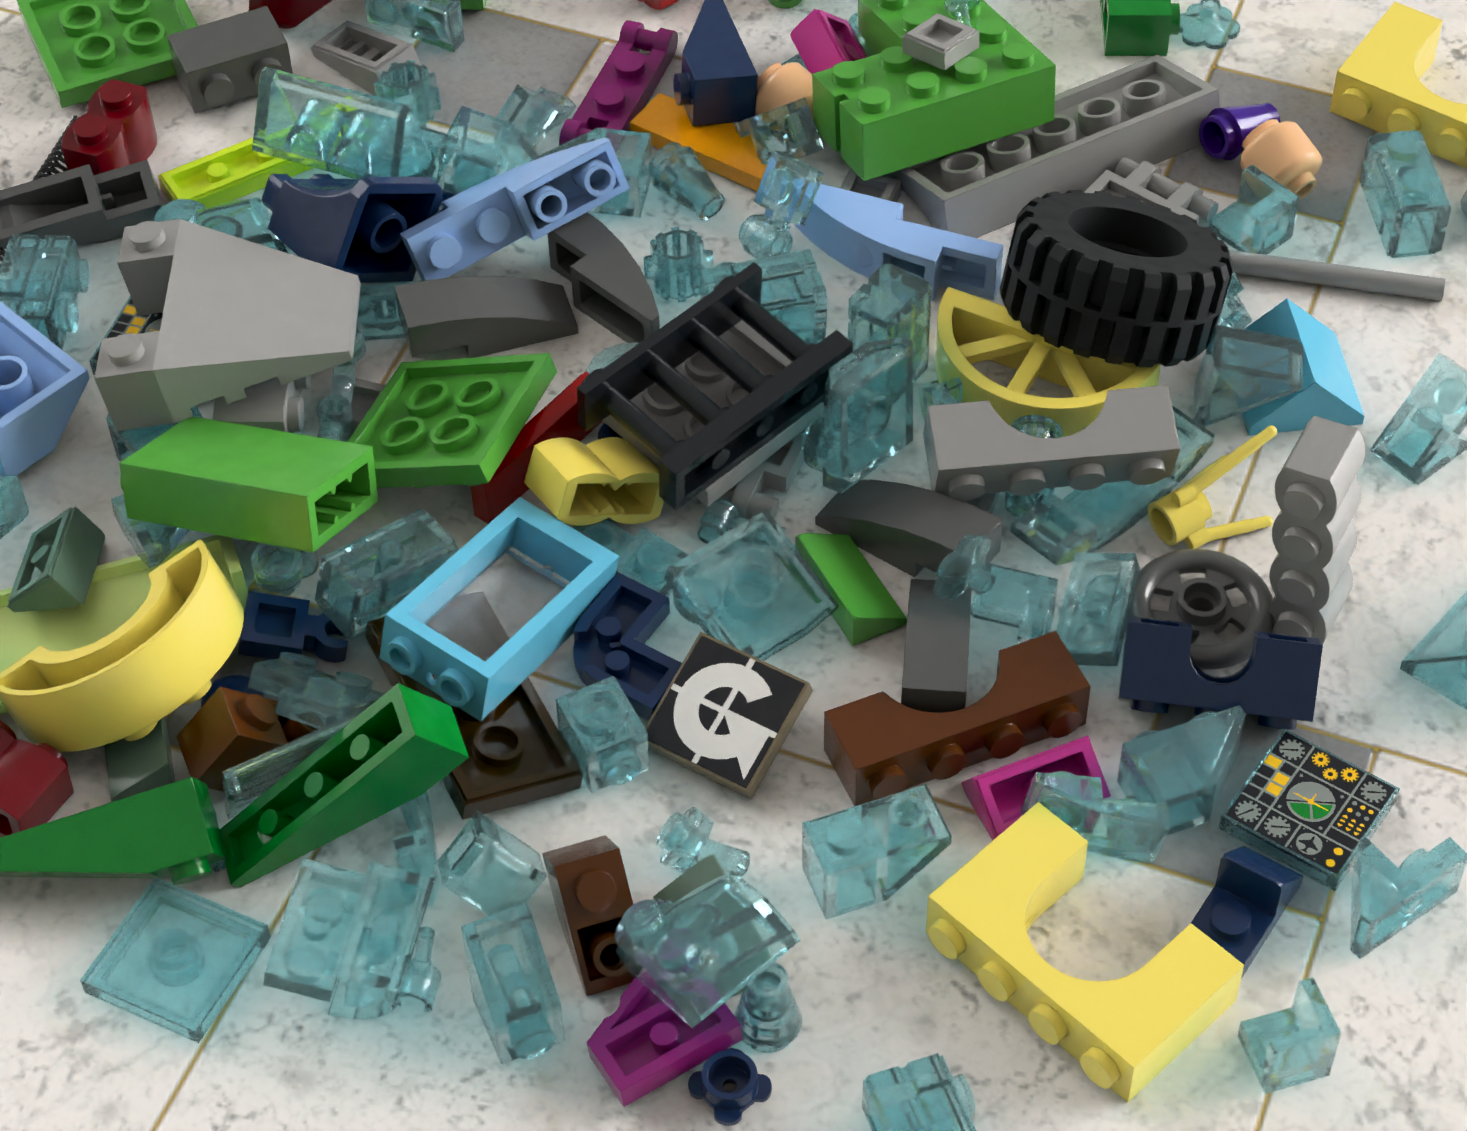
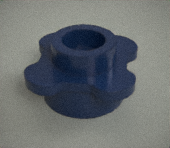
M728 1048L713 1054L705 1062L702 1071H696L690 1076L688 1090L693 1098L703 1099L714 1110V1119L717 1123L724 1126H732L741 1121L742 1112L755 1102H765L769 1099L772 1093V1083L768 1076L758 1074L755 1063L748 1055L739 1049ZM726 1083H734L737 1087L733 1091H727L723 1086Z

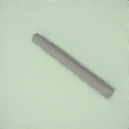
M1229 250L1233 262V273L1437 301H1442L1444 294V278Z

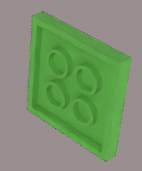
M17 0L22 20L61 108L89 102L94 92L111 79L142 86L143 84L174 76L175 71L167 35L198 26L185 0Z
M549 353L401 362L347 442L373 446L377 489L389 487L426 488L440 485L477 486L488 484L556 375V367Z

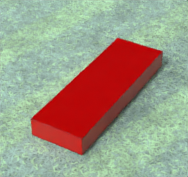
M585 371L523 426L488 484L470 486L474 516L489 524L530 489L524 483L534 445L552 438H572L581 442L603 422H599L587 432L578 425L577 387L581 385L589 373Z

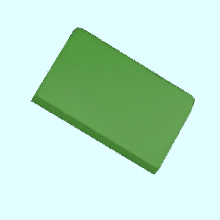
M803 533L795 537L796 564L852 646L907 624L906 616L848 534Z

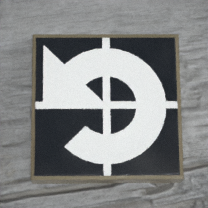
M700 632L638 740L643 747L752 800L812 694L813 689L809 682Z

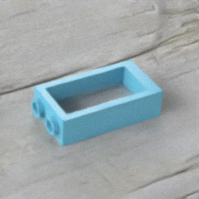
M519 497L385 614L379 658L390 664L400 674L411 677L435 692L448 704L459 707L479 721H482L574 634V628L581 615L615 577L619 555Z

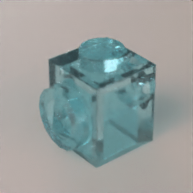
M615 676L555 699L559 732L582 770L583 780L591 793L610 785L624 784L632 780L639 773L649 770L647 730Z

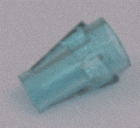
M673 142L661 148L651 159L648 173L652 177V185L656 189L694 212L701 220H708L721 210L725 197L717 190L691 147H683L680 143Z
M773 961L758 962L748 970L746 985L734 1013V1016L741 1024L742 1041L759 1052L773 1053L784 1049L797 1037L802 1025L801 1011L788 984V974L783 966Z

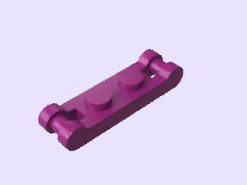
M626 20L621 28L619 41L572 119H566L559 137L560 149L564 150L587 142L607 138L610 140L617 156L630 134V122L646 106L676 53L678 33L665 28H660L657 32L644 29L643 23ZM640 50H644L650 53L649 55H645L638 52Z

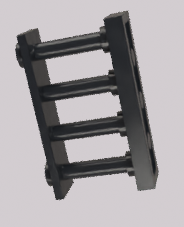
M755 262L738 274L725 277L710 294L604 369L600 368L592 371L583 380L581 385L577 387L578 425L587 432L611 415L659 457V497L675 511L851 381L854 343L838 330L818 344L806 343L761 305L762 268ZM743 320L791 360L792 363L776 375L770 374L765 376L719 336ZM699 351L749 394L732 407L721 408L675 368ZM656 383L705 427L687 440L676 441L630 400Z

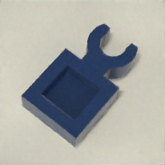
M248 591L238 655L300 664L302 650H309L327 662L339 663L345 661L348 641L334 639L328 635H349L352 616L338 610L327 611L319 616L309 615L310 600Z

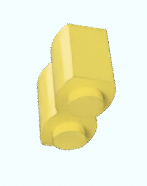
M552 438L534 445L524 483L560 521L570 525L583 526L611 518L622 524H640L660 516L664 500L659 497V467L624 438H603L587 445L572 438Z

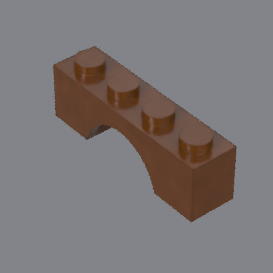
M1053 631L999 650L997 676L993 687L982 699L966 708L943 713L919 711L897 702L882 691L825 711L824 751L855 807L874 800L885 801L898 796L905 789L933 779L943 780L959 773L963 768L985 760L1006 758L1016 753L1021 747L1046 738H1061L1069 735L1078 727L1086 724L1091 686L1058 633Z

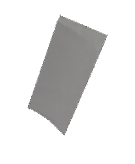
M1157 54L1055 95L1054 121L892 172L890 173V178L902 181L901 189L918 205L935 228L978 238L1016 222L1017 215L1022 211V208L1037 196L1042 198L1046 193L1055 191L1060 194H1065L1068 190H1082L1084 192L1106 170L1115 173V169L1123 157H1127L1139 164L1147 161L1155 165L1201 146L1199 127L1202 120L1213 109L1220 108L1219 89Z

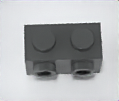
M267 6L167 35L176 78L195 114L294 83L288 43Z

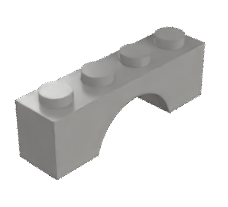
M1168 385L1108 390L1104 406L1097 418L1083 430L1060 438H1040L1016 430L997 414L989 401L928 406L923 432L932 491L961 501L974 500L983 494L1011 492L1014 495L1027 496L1036 494L1044 488L1070 486L1075 490H1091L1104 483L1130 481L1136 485H1149L1163 478L1171 477L1181 450Z

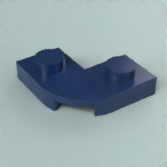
M618 572L581 615L574 628V664L582 682L595 694L647 721L651 718L682 664L645 644L670 614L669 597Z

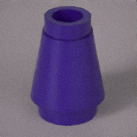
M1270 103L1215 108L1200 124L1199 138L1201 145L1212 158L1233 160L1244 151L1242 143L1252 130L1271 119H1277L1280 123L1279 113Z

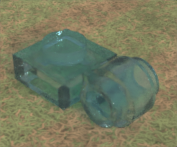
M773 150L754 202L764 207L766 211L764 214L749 216L742 223L739 230V240L744 251L763 263L780 262L786 258L793 244V238L789 233L791 227L789 224L805 225L824 173L787 152Z

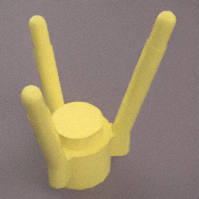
M1266 427L1229 455H1223L1180 488L1150 503L1147 508L1148 517L1159 538L1170 546L1184 540L1189 549H1197L1209 541L1270 527L1273 524L1272 517L1262 516L1205 528L1206 521L1212 517V509L1202 491L1275 437L1277 434L1276 427Z

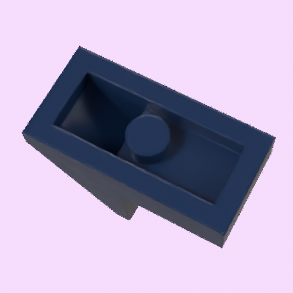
M1246 846L1224 853L1220 859L1215 886L1191 923L1244 964L1243 977L1300 887L1303 875Z

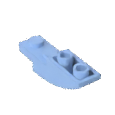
M602 138L549 154L470 187L443 201L442 204L445 210L400 233V236L421 281L448 278L526 235L532 240H536L629 190L630 187L610 140Z
M798 178L795 184V226L813 244L841 264L877 283L933 302L940 287H951L968 294L994 300L1001 284L1002 244L904 221L902 203Z

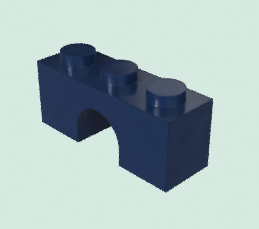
M1128 615L1119 683V698L1131 699V709L1164 714L1168 713L1169 704L1195 707L1194 716L1197 718L1223 722L1232 721L1233 712L1259 715V725L1286 730L1296 729L1297 720L1313 722L1323 648L1318 638L1254 631L1252 652L1246 665L1233 675L1216 677L1201 671L1191 659L1190 648L1193 632L1191 623Z

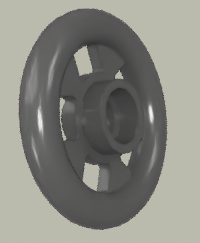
M1184 549L1164 554L1152 560L1136 574L1126 597L1127 617L1129 615L1191 623L1192 635L1198 637L1191 644L1190 656L1200 670L1227 668L1249 659L1252 652L1254 631L1272 633L1275 623L1273 615L1268 611L1273 597L1264 580L1244 562L1225 553L1213 550ZM1203 573L1205 578H1193L1181 584L1180 575ZM1237 587L1243 593L1248 603L1233 607L1226 591ZM1153 594L1171 596L1169 612L1151 609ZM1229 623H1232L1242 633L1234 639L1225 642L1217 634L1223 631Z

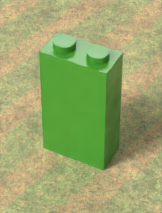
M194 416L182 420L119 463L121 473L120 485L124 493L126 513L129 519L312 553L378 502L373 446Z

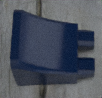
M271 174L261 201L262 204L273 212L268 229L298 257L358 275L360 283L413 281L417 270L400 233L436 215L443 197L441 186L430 177L366 176L358 180L334 179L329 174H314L310 179H292L288 174Z

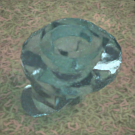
M695 807L690 808L683 815L679 812H674L663 825L656 840V845L662 848L660 863L682 873L691 868L695 862H699L701 859L714 854L724 872L742 877L749 868L750 854L747 851L709 839L708 837L714 822Z

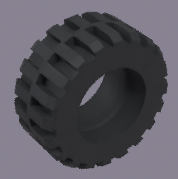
M1068 190L1065 194H1060L1055 191L1046 193L1042 198L1037 196L1018 213L1000 285V295L1008 314L1014 321H1020L1022 328L1032 335L1039 334L1044 337L1046 343L1057 348L1063 346L1073 350V354L1086 358L1090 356L1105 359L1106 363L1122 365L1123 362L1134 363L1137 367H1152L1154 364H1162L1167 367L1178 365L1182 360L1189 362L1211 345L1233 273V262L1227 245L1223 240H1218L1214 231L1208 227L1199 226L1197 220L1185 214L1178 215L1171 212V208L1157 203L1152 205L1141 202V199L1127 195L1125 198L1113 196L1110 192L1095 191L1094 193H1084L1082 190Z

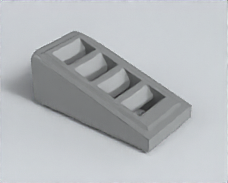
M351 21L344 22L311 47L314 57L368 93L389 103L423 78V70L413 44Z

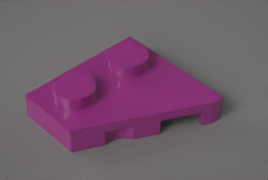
M674 933L665 937L658 946L660 957L643 980L634 978L620 997L618 1009L611 1016L604 1018L586 1042L591 1060L623 1107L703 1063L713 1054L726 1050L743 1040L741 1024Z

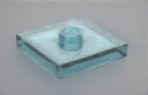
M155 877L80 981L85 993L199 1043L271 939L268 925Z

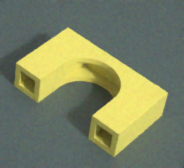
M1394 2L1338 69L1329 112L1467 168V104L1444 99L1432 93L1419 81L1420 77L1434 61L1443 20Z
M1038 802L928 896L926 933L934 947L943 956L952 960L957 958L975 973L983 988L993 998L1001 1002L1007 1000L1026 1016L1031 1027L1040 1038L1052 1045L1058 1043L1077 1059L1091 1081L1101 1088H1111L1126 1102H1129L1236 1001L1244 964L1190 923L1142 968L1119 979L1109 981L1082 980L1066 975L1049 965L1034 949L1027 931L1038 917L1083 879L1088 841Z

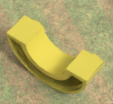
M201 539L148 573L151 587L147 599L137 612L114 632L90 645L70 651H51L40 645L0 672V701L31 743L35 745L46 743L60 753L92 749L123 738L126 741H136L148 735L160 719L173 712L182 704H190L199 700L209 691L211 687L210 679L226 662L238 642L243 628L244 610L240 599Z

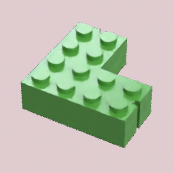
M858 0L859 42L867 57L856 61H843L834 65L833 68L812 74L814 130L835 152L841 151V158L863 181L1054 121L1056 65L984 0ZM937 13L979 31V48L946 70L909 56L902 51V36Z

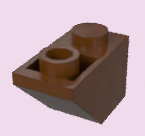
M220 686L178 733L176 738L190 777L206 783L209 789L247 796L272 787L328 741L330 736L328 734V726L318 711L308 707H298L267 699L258 694H248Z
M604 835L542 853L558 918L586 996L630 984L634 978L643 980L650 968L619 847Z

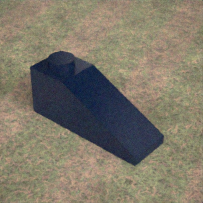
M705 0L682 52L681 73H675L673 89L676 104L678 106L684 105L692 126L754 121L758 74L724 1Z

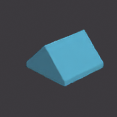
M1286 298L1223 344L1222 353L1249 436L1257 435L1268 426L1276 427L1277 433L1304 430L1308 421L1313 416L1348 426L1363 424L1365 416L1335 332Z

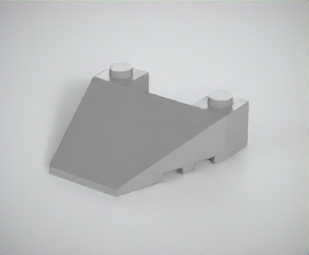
M182 219L161 222L145 221L134 226L124 227L117 264L137 314L139 316L163 312L160 331L140 334L126 333L116 337L104 338L101 341L94 379L116 431L173 424L193 417L190 409L193 406L224 396L226 403L230 404L247 398L244 388L278 377L280 385L353 360L361 286L358 275Z

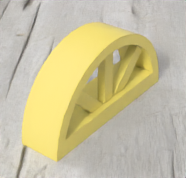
M947 287L942 296L937 316L935 368L940 386L951 404L989 401L997 414L1016 430L1040 438H1060L1075 434L1090 425L1101 412L1108 390L1158 386L1161 364H1154L1152 367H1137L1134 363L1123 362L1122 365L1106 363L1105 359L1090 356L1086 358L1073 354L1071 349L1063 346L1057 348L1046 343L1044 337L1039 334L1032 335L1022 328L1020 321H1014L1011 318L1006 307L951 287ZM991 360L1016 369L1017 372L1006 388L984 376L971 364ZM1038 377L1071 389L1074 397L1050 398L1029 395L1027 393Z

